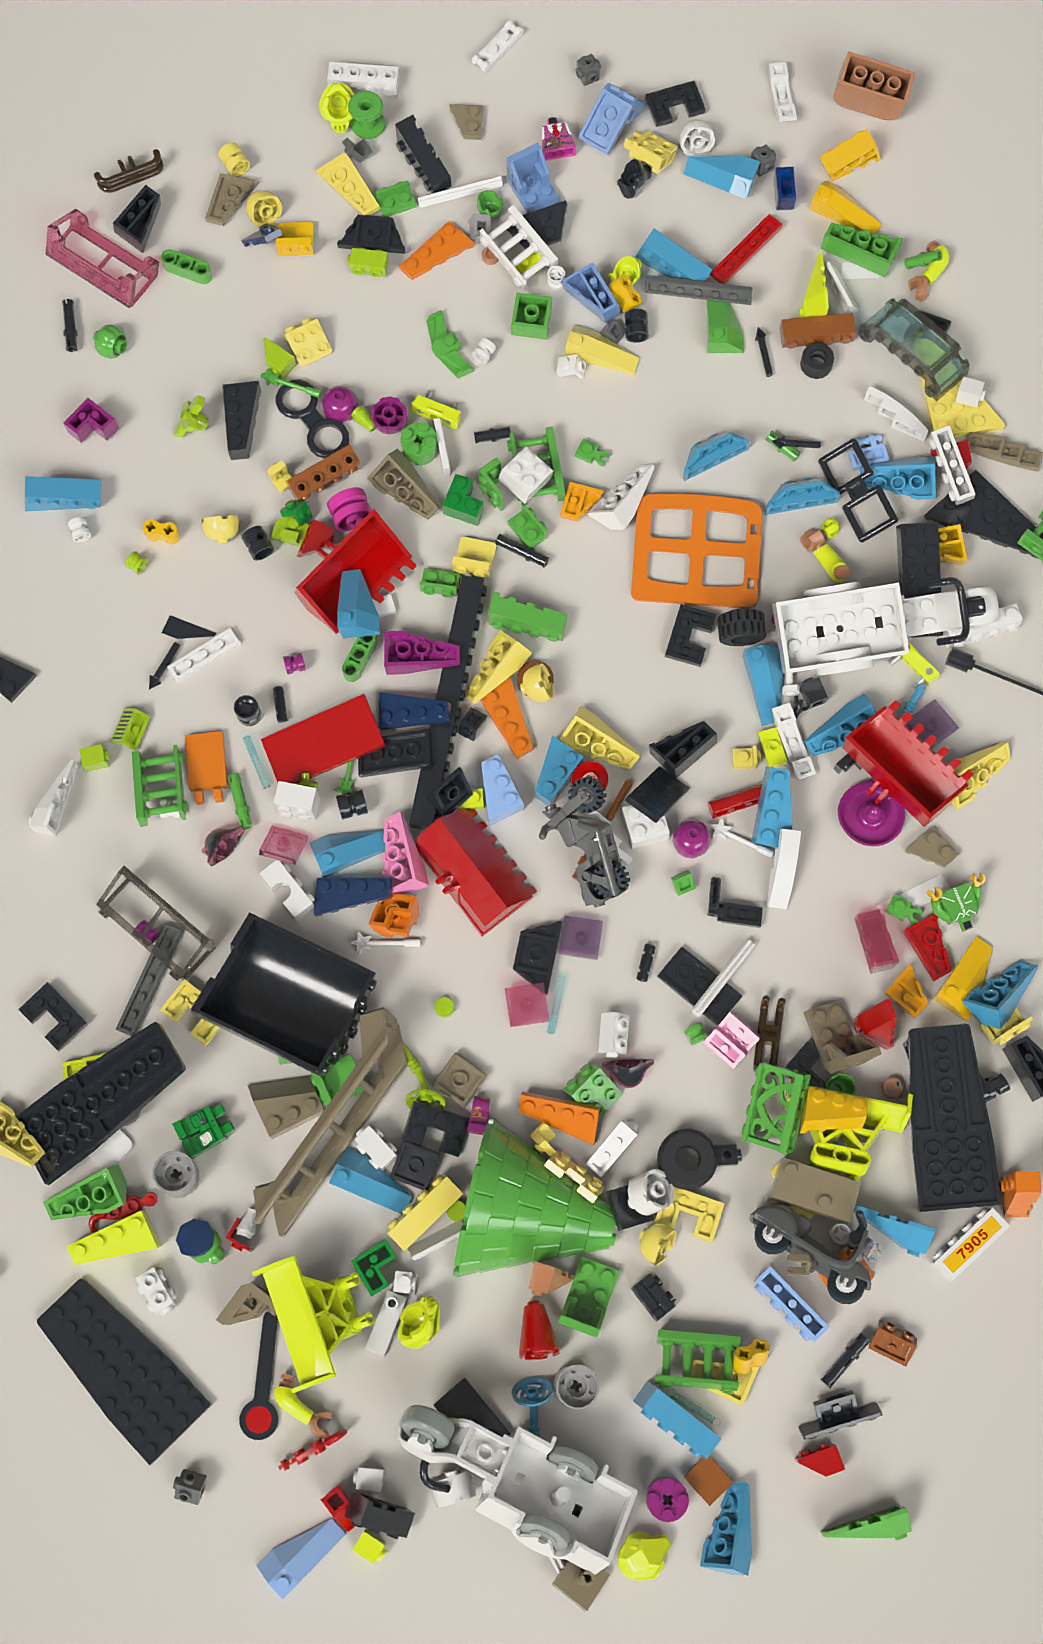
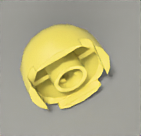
M258 190L249 196L246 202V213L249 219L258 227L266 223L273 225L275 223L273 220L281 216L282 203L275 194L267 190Z
M238 515L201 519L205 535L211 540H217L218 544L229 543L228 539L233 538L239 529Z
M544 664L530 667L524 673L523 683L520 684L522 693L535 702H546L554 698L553 683H549L548 677L550 674Z
M660 1223L651 1225L648 1229L644 1228L639 1235L642 1256L656 1266L660 1265L667 1257L664 1255L668 1249L671 1251L677 1237L676 1230Z

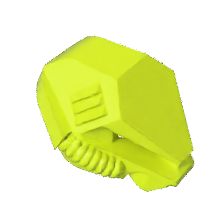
M343 83L329 85L324 90L319 102V111L322 117L331 123V127L336 133L346 132L350 120L354 119L348 110V103L354 93Z
M432 1296L422 1297L420 1301H415L403 1309L399 1318L401 1324L397 1333L401 1344L408 1348L419 1349L429 1343L440 1331V1306Z
M647 1531L633 1532L627 1535L619 1549L617 1556L618 1567L622 1574L631 1580H654L662 1572L665 1564L663 1559L672 1544L666 1534L656 1533L651 1535Z

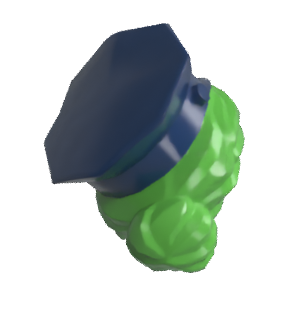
M192 1219L180 1226L176 1242L181 1254L190 1256L198 1263L210 1262L211 1264H217L223 1260L225 1252L220 1247L222 1243L217 1231L210 1227L208 1222Z

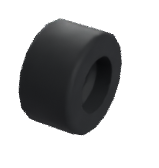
M817 342L808 345L802 353L801 370L809 378H824L832 369L834 353L824 343ZM813 357L821 358L824 361V363L819 365L814 364L810 359Z

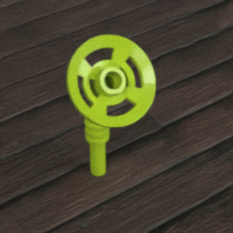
M403 1042L408 1060L407 1066L410 1067V1070H413L412 1073L416 1075L421 1089L408 1093L406 1105L411 1109L412 1102L418 1101L433 1106L436 1100H438L440 1104L435 1107L444 1109L446 1103L444 1097L440 1093L430 1090L422 1071L423 1067L419 1066L420 1062H417L418 1059L413 1057Z

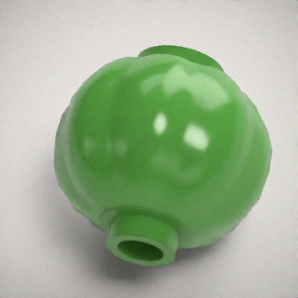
M108 324L94 333L95 348L101 356L113 359L126 351V335L121 328Z

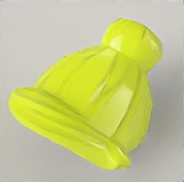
M625 256L618 261L613 273L607 275V279L609 278L612 282L624 274L630 278L633 286L640 278L642 263L636 257Z

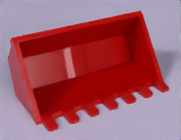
M895 700L888 708L884 706L848 734L844 739L845 743L842 749L875 781L866 792L868 796L874 794L880 786L884 791L876 798L875 802L877 804L881 803L889 795L925 827L937 818L969 786L966 782L974 773L968 769L960 777L955 772V769L961 764L958 758H955L947 765L942 759L949 752V749L943 746L937 753L931 750L930 747L937 741V738L934 735H930L923 742L918 735L925 727L919 723L913 730L909 729L906 724L913 715L910 712H906L899 719L894 712L901 704Z
M462 808L454 813L438 818L417 837L415 845L420 856L437 877L435 883L444 886L442 892L451 895L478 933L483 937L533 898L532 895L537 890L534 886L526 888L522 882L527 879L524 873L516 875L512 869L517 866L514 860L506 862L502 856L507 853L505 848L496 849L492 843L496 842L497 838L494 834L489 836L484 834L482 830L487 828L484 821L479 823L474 821L473 817L478 814L475 809L466 810Z

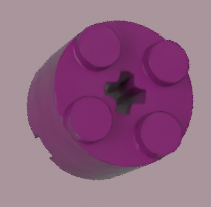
M660 1477L648 1486L646 1504L650 1513L656 1519L668 1523L680 1519L685 1514L689 1504V1497L685 1487L677 1479ZM664 1494L667 1496L672 1495L670 1498L672 1502L670 1504L667 1502L662 1503L664 1501L662 1497Z

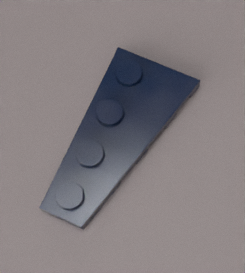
M379 692V729L381 730L451 722V703L447 701Z

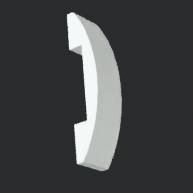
M786 62L769 63L771 93L779 122L797 120L795 105L792 103L788 83Z
M787 703L773 708L772 713L775 725L797 780L815 775L816 772L811 758L807 755L795 723L796 718L791 704Z

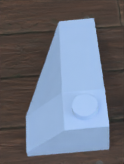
M331 1518L272 1549L259 1562L257 1567L270 1587L283 1600L346 1533Z

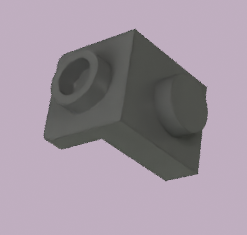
M349 138L342 141L346 148L344 151L349 158L353 157L359 163L373 152L365 139H362L357 145Z

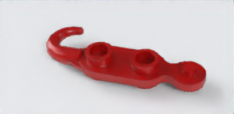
M149 1192L143 1198L135 1195L126 1197V1204L109 1213L93 1214L89 1219V1229L92 1233L98 1231L95 1228L97 1220H118L139 1212L143 1206L152 1207L157 1203L158 1196L153 1192Z
M343 1429L325 1438L324 1441L322 1438L310 1444L312 1448L306 1451L304 1447L293 1453L294 1458L288 1461L285 1458L280 1461L279 1470L284 1469L286 1471L290 1469L289 1465L294 1462L300 1465L309 1459L308 1455L313 1452L315 1455L327 1450L326 1445L330 1446L347 1434V1430Z

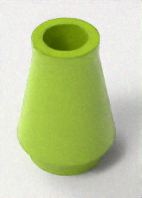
M360 405L352 412L353 421L367 429L370 433L376 429L366 407L363 408Z

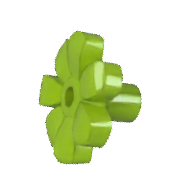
M302 773V781L296 783L297 785L307 787H319L317 781L310 780L309 773Z

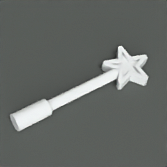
M722 818L718 825L710 824V827L714 830L713 839L720 836L726 840L727 835L770 858L774 853L773 850L767 847L757 845L729 832L732 827L724 826Z
M360 932L357 933V940L350 942L351 945L357 946L358 954L363 949L371 950L369 945L420 947V939L370 941L372 938L370 935L363 937Z

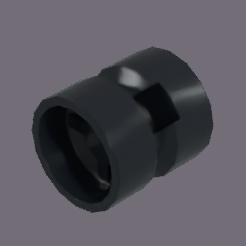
M643 309L627 311L624 315L626 340L632 343L646 341L649 338L647 312Z
M262 526L251 527L241 536L255 561L267 558L274 551V547L270 540L267 539V534Z
M243 695L235 701L234 711L242 725L254 726L260 721L262 712L254 697Z
M362 789L353 791L351 796L347 794L336 796L342 820L351 818L353 813L358 816L368 814Z

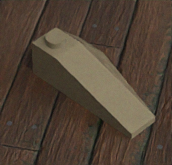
M398 448L389 453L367 478L381 493L392 496L398 503H404L409 506L410 510L427 520L440 508L411 462Z

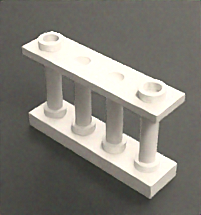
M514 205L508 209L507 220L488 235L483 229L480 230L479 240L485 248L488 247L513 277L514 284L518 288L521 287L524 291L527 290L526 280L544 266H549L550 268L558 266V258ZM510 226H516L519 233L498 248L492 240ZM522 239H527L530 246L509 261L504 253ZM538 252L541 260L521 275L515 266L532 253Z

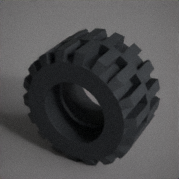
M743 608L731 610L718 616L719 642L724 645L748 646L766 638L765 616L762 611Z

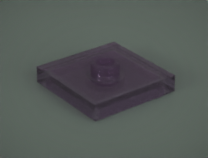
M935 699L915 713L906 724L911 730L919 723L925 727L918 735L923 742L930 735H934L937 738V741L930 747L931 750L959 729L958 725Z
M564 916L559 955L598 960L603 921Z

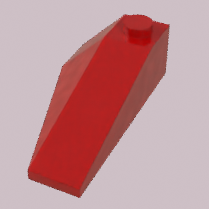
M889 998L859 1014L853 1024L857 1033L863 1034L879 1047L888 1050L894 1046V1042L891 1039L895 1037L893 1029H896L897 1017Z

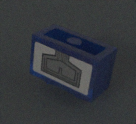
M776 167L773 179L776 210H794L796 202L794 167Z

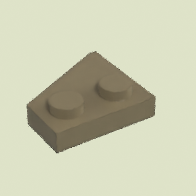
M450 104V112L460 128L463 139L481 140L483 105Z
M933 826L905 850L907 854L919 856L922 860L931 861L943 868L959 855Z

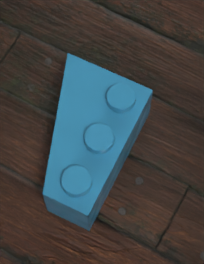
M553 735L535 788V798L547 806L552 805L570 782L575 768L583 763L584 756Z

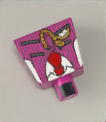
M556 117L549 118L547 120L548 125L542 127V152L545 161L575 156L576 145L567 123H558Z

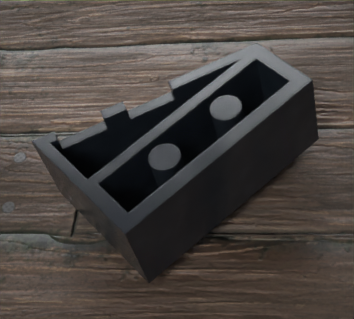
M702 721L682 730V732L674 736L670 735L660 742L649 744L650 754L676 779L718 743L717 733L705 721Z

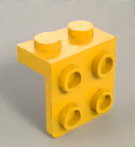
M286 222L278 224V228H280L283 234L276 238L278 256L314 255V225L312 222Z

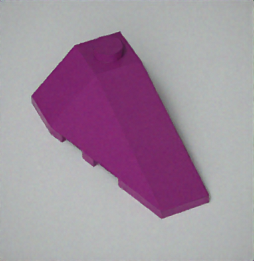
M384 631V667L386 675L410 674L460 665V646L439 640H430L425 636L420 635L419 637L406 631Z

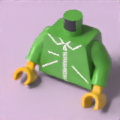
M981 872L977 880V876L974 873L971 874L970 878L974 882L973 884L970 882L943 892L935 886V893L928 890L927 895L931 897L933 913L941 920L946 921L948 925L958 922L962 932L972 929L973 926L970 918L978 913L982 895L981 884L986 879Z

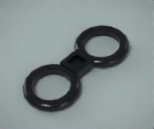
M301 379L289 381L304 387L314 388L309 382ZM282 385L278 389L275 400L279 412L285 417L300 419L309 430L307 445L313 454L325 459L349 444L350 438L346 426L334 419H324L317 411L318 397L310 395L311 400L305 409L292 411L284 406L283 397L288 390L293 388ZM325 427L336 428L342 435L340 445L330 451L319 449L314 443L316 433Z

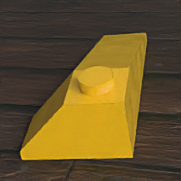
M828 181L820 184L812 199L811 211L841 225L854 227L857 231L868 230L871 231V234H877L881 223L844 189Z

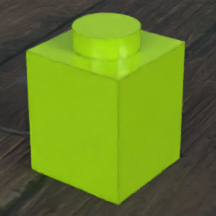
M102 744L79 749L82 767L86 772L109 767L110 753Z

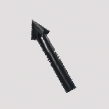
M758 327L755 341H758L766 377H771L773 371L765 342L767 334Z
M785 436L772 441L779 449L783 446L819 449L821 446L820 441L785 439Z
M173 643L155 674L149 676V690L161 684L160 678L180 648V644Z

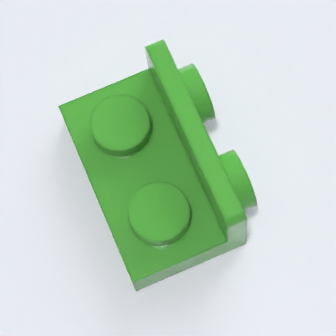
M408 181L398 182L393 186L383 187L375 192L376 201L380 206L383 217H390L417 207Z
M526 505L522 506V511L507 521L508 526L528 548H535L547 539L548 529L542 521L539 522L535 512L531 508L528 509Z
M424 568L422 581H420V591L427 595L435 593L447 598L457 597L461 574Z

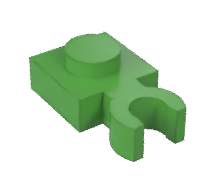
M583 439L575 453V457L590 464L595 460L599 466L604 467L605 461L600 458L605 457L608 459L609 453L607 451H598V445Z
M896 894L893 895L885 910L886 913L901 921L907 917L912 924L918 923V920L913 918V914L921 915L923 913L918 908L911 909L912 902Z

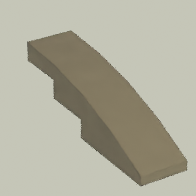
M970 432L968 437L970 452L1003 464L1039 472L1043 460V452L1025 449V445L1009 443L1006 441V438Z

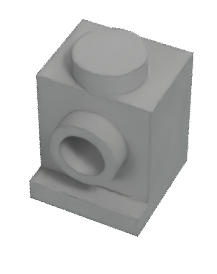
M473 213L468 220V224H470V239L475 240L476 243H481L479 240L480 230L483 229L487 235L491 232L490 215Z

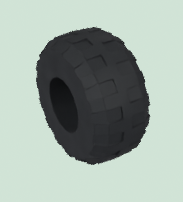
M688 1128L674 1131L662 1141L657 1154L658 1168L665 1173V1179L668 1183L676 1188L683 1190L699 1188L705 1185L716 1171L718 1161L716 1148L710 1138L700 1131ZM691 1148L698 1154L699 1165L695 1170L685 1171L677 1165L675 1155L679 1149Z

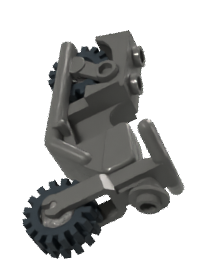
M584 777L576 780L570 786L572 789L568 791V794H571V796L568 797L570 801L562 808L552 804L546 806L545 811H542V814L551 820L541 827L539 839L544 840L547 833L555 829L559 831L567 847L576 846L585 852L586 861L576 868V877L581 887V895L585 905H594V908L605 905V901L617 897L628 890L629 884L627 883L630 882V878H627L629 872L625 873L624 871L626 867H622L610 824L573 815L578 810H580V813L586 812V814L594 812L601 808L602 804L606 801L603 799L607 797V793H603L606 789L605 787L601 788L603 783L601 781L597 782V778ZM600 861H602V865H600V866H595V865L598 864Z

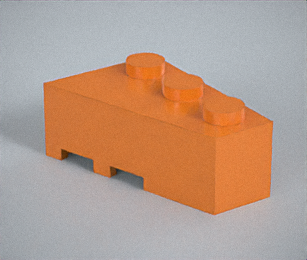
M1015 1171L1002 1176V1180H999V1190L1003 1192L1004 1217H1029V1210L1033 1209V1204L1031 1203L1037 1202L1041 1194L1040 1171Z

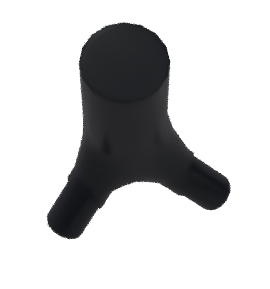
M795 695L793 712L797 720L799 714L808 710V707L801 708L804 700L800 699L799 701L798 696Z

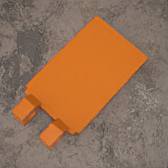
M223 731L185 735L189 790L194 792L196 804H205L204 790L212 789L215 802H223L222 788L228 787Z

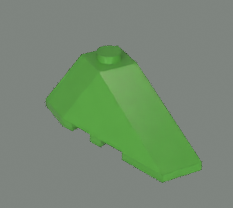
M706 300L707 352L744 353L743 333L731 303Z
M119 1164L97 1172L43 1203L51 1220L109 1213L126 1204L127 1182Z
M896 1505L823 1530L821 1534L825 1538L895 1537V1540L906 1538L907 1533L912 1530L907 1508L902 1505Z

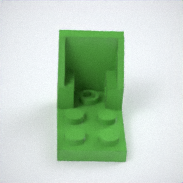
M581 1257L558 1323L597 1338L620 1271Z

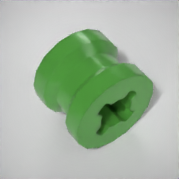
M702 1023L695 1024L684 1031L685 1035L690 1038L691 1046L709 1037L703 1031Z

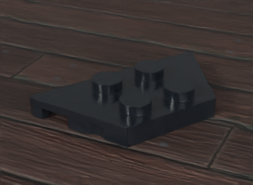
M564 200L522 216L544 243L549 246L562 241L565 213L568 204ZM510 226L506 229L513 237L519 233L516 226ZM527 239L519 241L524 249L530 246Z
M358 214L353 220V224L345 231L344 237L337 242V247L342 249L365 248L366 250H382L388 253L405 254V247L393 217Z
M562 921L523 930L519 936L513 971L544 995H548Z

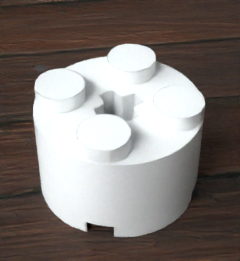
M658 1169L647 1171L629 1180L628 1204L642 1215L654 1214L666 1209L673 1203L674 1187L665 1179L666 1175L663 1171Z
M463 1467L430 1477L435 1482L449 1484L451 1487L449 1493L432 1490L434 1501L438 1508L476 1496L471 1473Z

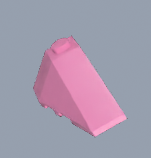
M398 812L386 818L384 821L383 838L385 854L382 855L384 871L381 872V877L393 879L391 894L414 893L429 886L425 866L403 813Z

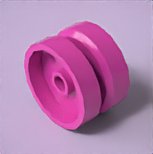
M362 488L345 489L328 500L327 508L330 515L333 516V522L337 530H353L372 511Z

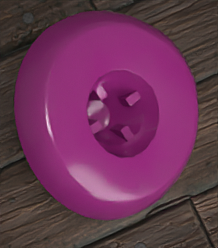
M867 781L852 786L843 794L838 805V819L845 833L855 842L865 846H881L894 840L901 832L905 822V809L889 795L881 803L877 804L875 800L884 790L879 786L874 794L868 796L866 792L875 781Z

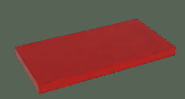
M365 694L261 739L277 783L281 781L291 784L301 782L302 773H309V777L312 779L386 746Z

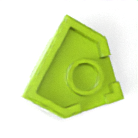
M282 517L276 520L271 539L300 547L309 525L307 522L303 525H298L295 517Z

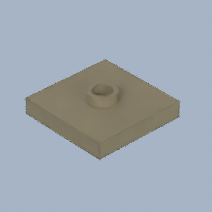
M455 1052L432 1085L465 1108L487 1077V1074Z

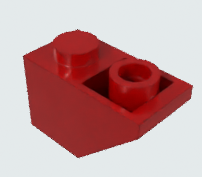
M830 1442L818 1445L819 1449L813 1452L810 1449L798 1453L799 1457L795 1458L797 1463L825 1477L845 1470L837 1446L835 1444L830 1445Z
M339 1484L325 1495L321 1501L340 1525L349 1532L355 1527L350 1524L351 1520L344 1516L350 1497Z

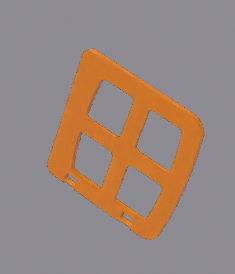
M649 494L642 497L636 516L632 598L635 601L754 608L758 601L762 510L759 505L748 500L696 494ZM667 509L692 510L691 537L687 540L651 537L652 512ZM707 511L744 516L747 519L746 542L727 543L706 540ZM751 525H757V534H750ZM649 553L687 554L690 559L688 584L681 585L650 580L647 575ZM709 555L743 558L745 560L743 584L730 587L704 586L702 584L704 558ZM748 579L754 580L753 589H747Z

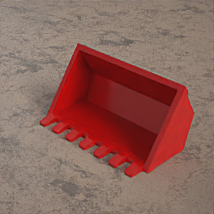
M373 509L337 546L328 539L323 541L324 545L331 550L330 554L320 547L315 549L317 554L324 560L295 588L296 591L294 593L312 615L337 634L339 632L338 603L342 571L360 569L371 598L378 603H382L384 597L378 591L384 587L387 591L392 592L395 586L389 580L394 576L398 580L403 581L406 576L400 569L405 565L410 570H414L417 565L410 559L412 555L376 510Z

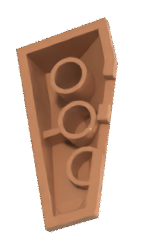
M534 1262L528 1289L532 1290L531 1294L543 1297L544 1293L550 1294L573 1281L574 1275L552 1266Z

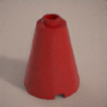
M537 1300L527 1302L523 1309L519 1359L524 1357L525 1360L547 1359V1355L553 1353V1357L559 1355L560 1348L544 1304H540Z

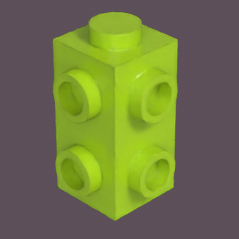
M352 248L351 255L347 257V266H350L351 273L356 275L364 274L373 277H386L388 254L382 250Z

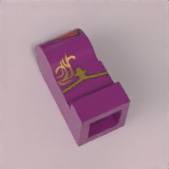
M474 1096L468 1133L484 1135L489 1117L490 1098Z

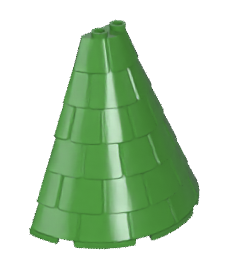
M489 1118L479 1149L478 1164L475 1165L463 1218L464 1223L460 1230L454 1262L456 1267L454 1268L453 1276L462 1277L478 1272L484 1273L527 1263L609 1249L610 1245L614 1246L616 1234L613 1233L616 1222L610 1204L600 1196L593 1203L577 1192V1189L580 1187L578 1183L566 1174L559 1178L544 1166L548 1161L544 1155L534 1147L529 1146L515 1133L510 1132L495 1118Z

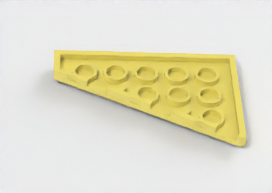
M934 339L913 340L932 432L949 425L954 437L970 435V432L979 434L1004 430V422L985 400L979 401L977 408L956 402L958 390L965 376Z

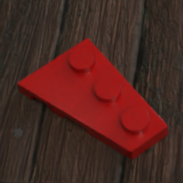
M935 914L902 931L933 982L952 972L947 950L944 948L942 941V931L938 926V916Z

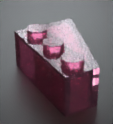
M880 909L857 914L854 920L870 974L893 969L900 961L892 943L891 935L887 930L884 914H881Z

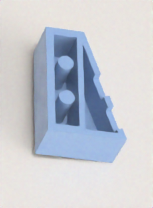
M499 754L481 762L489 826L524 810V804Z

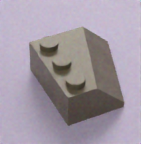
M310 1077L248 1085L254 1105L269 1137L272 1139L321 1116L325 1110Z

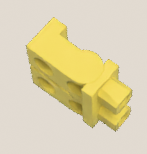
M639 130L635 131L632 137L628 136L625 139L623 148L630 151L629 157L635 158L638 161H644L653 166L652 171L656 174L674 161L678 146L657 135H652L653 132L647 130L645 133Z

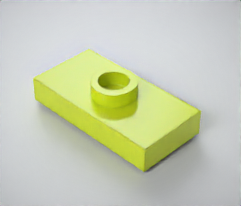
M777 728L758 732L768 767L774 768L787 764Z

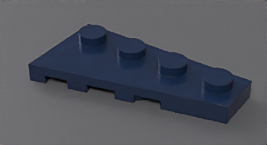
M390 877L317 878L314 916L318 917L325 913H334L341 909L354 908L357 905L390 899L393 879Z

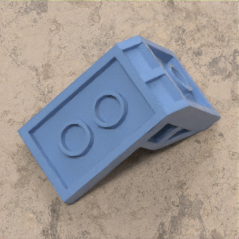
M608 83L601 91L578 138L609 155L625 123L630 124L644 110L647 104L621 88Z
M538 143L507 157V179L526 213L562 202L550 183V173Z

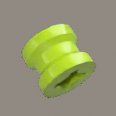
M134 551L128 556L125 566L129 569H134V572L139 575L146 569L149 560L141 557L137 551Z

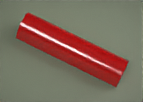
M762 784L709 801L708 808L712 819L759 804Z

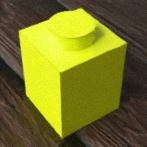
M366 1529L352 1549L372 1564L376 1560L380 1562L387 1551L384 1549L386 1543Z

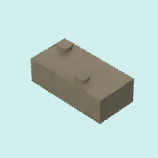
M783 1157L779 1161L769 1199L848 1224L852 1219L861 1183Z

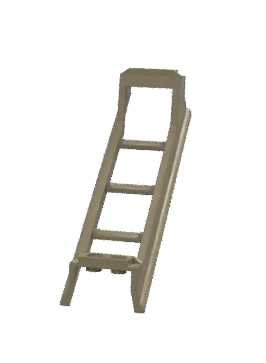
M384 1007L365 1012L364 1015L360 1016L361 1059L275 1181L255 1186L256 1189H253L256 1207L255 1223H262L273 1207L280 1237L286 1235L356 1136V1133L361 1129L408 1062L400 1025L397 1023V1019ZM378 1060V1071L370 1083H368L364 1078ZM358 1086H360L365 1091H363L342 1123L338 1125L334 1120ZM328 1128L335 1133L309 1168L304 1165V1162ZM300 1171L305 1175L291 1194L286 1188L297 1172Z

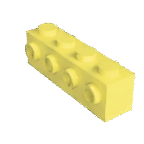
M445 1174L442 1177L441 1175L437 1176L432 1181V1186L428 1190L424 1189L417 1196L418 1200L413 1205L411 1203L402 1210L403 1214L398 1219L394 1218L387 1225L388 1229L386 1232L404 1251L463 1195Z

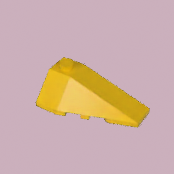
M977 936L933 998L965 1022L969 1019L972 1012L963 1004V999L973 988L983 986L993 949L992 946Z

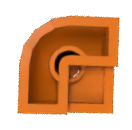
M391 894L390 899L383 900L381 903L378 901L368 923L375 932L385 937L393 938L394 935L408 937L413 924H417L419 917L417 897Z

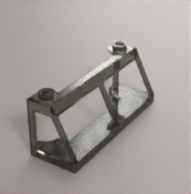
M123 866L118 871L96 903L100 909L98 911L100 915L105 919L108 917L113 919L170 970L169 975L176 981L179 979L182 981L184 979L187 980L216 948L208 937L126 866ZM122 875L125 881L104 901ZM128 883L140 890L159 907L142 933L109 906ZM162 911L201 944L184 969H181L145 937ZM205 948L207 951L189 970V968L194 963L196 958L199 956L201 951Z

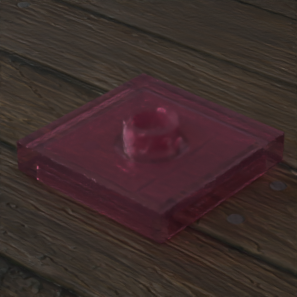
M272 825L259 849V855L296 865L308 841V835Z
M544 982L505 988L510 1027L550 1022Z

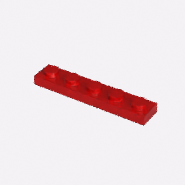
M768 214L711 271L710 276L717 282L726 284L782 228L783 224L771 214Z

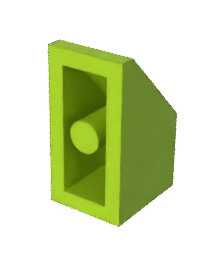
M265 337L264 348L267 367L273 374H279L278 378L284 380L296 366L294 356Z

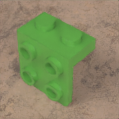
M347 1055L339 1059L337 1064L324 1077L311 1072V1081L315 1087L317 1086L320 1093L318 1094L319 1100L326 1107L356 1066L353 1056ZM358 1086L351 1098L365 1090Z
M592 1062L585 1064L580 1069V1072L570 1079L562 1089L576 1102L599 1106V1118L622 1095L621 1091L600 1067Z

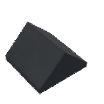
M458 767L438 784L426 798L442 816L453 813L473 793L462 768Z

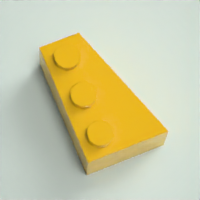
M866 128L863 131L857 132L849 140L842 141L833 150L826 151L820 157V160L833 182L851 174L852 169L859 166L861 169L867 166L866 163L873 160L878 162L881 161L877 145Z
M960 525L939 528L940 562L963 565L967 561Z
M809 1087L803 1108L800 1133H806L810 1130L822 1132L826 1129H862L867 1118L869 1099Z

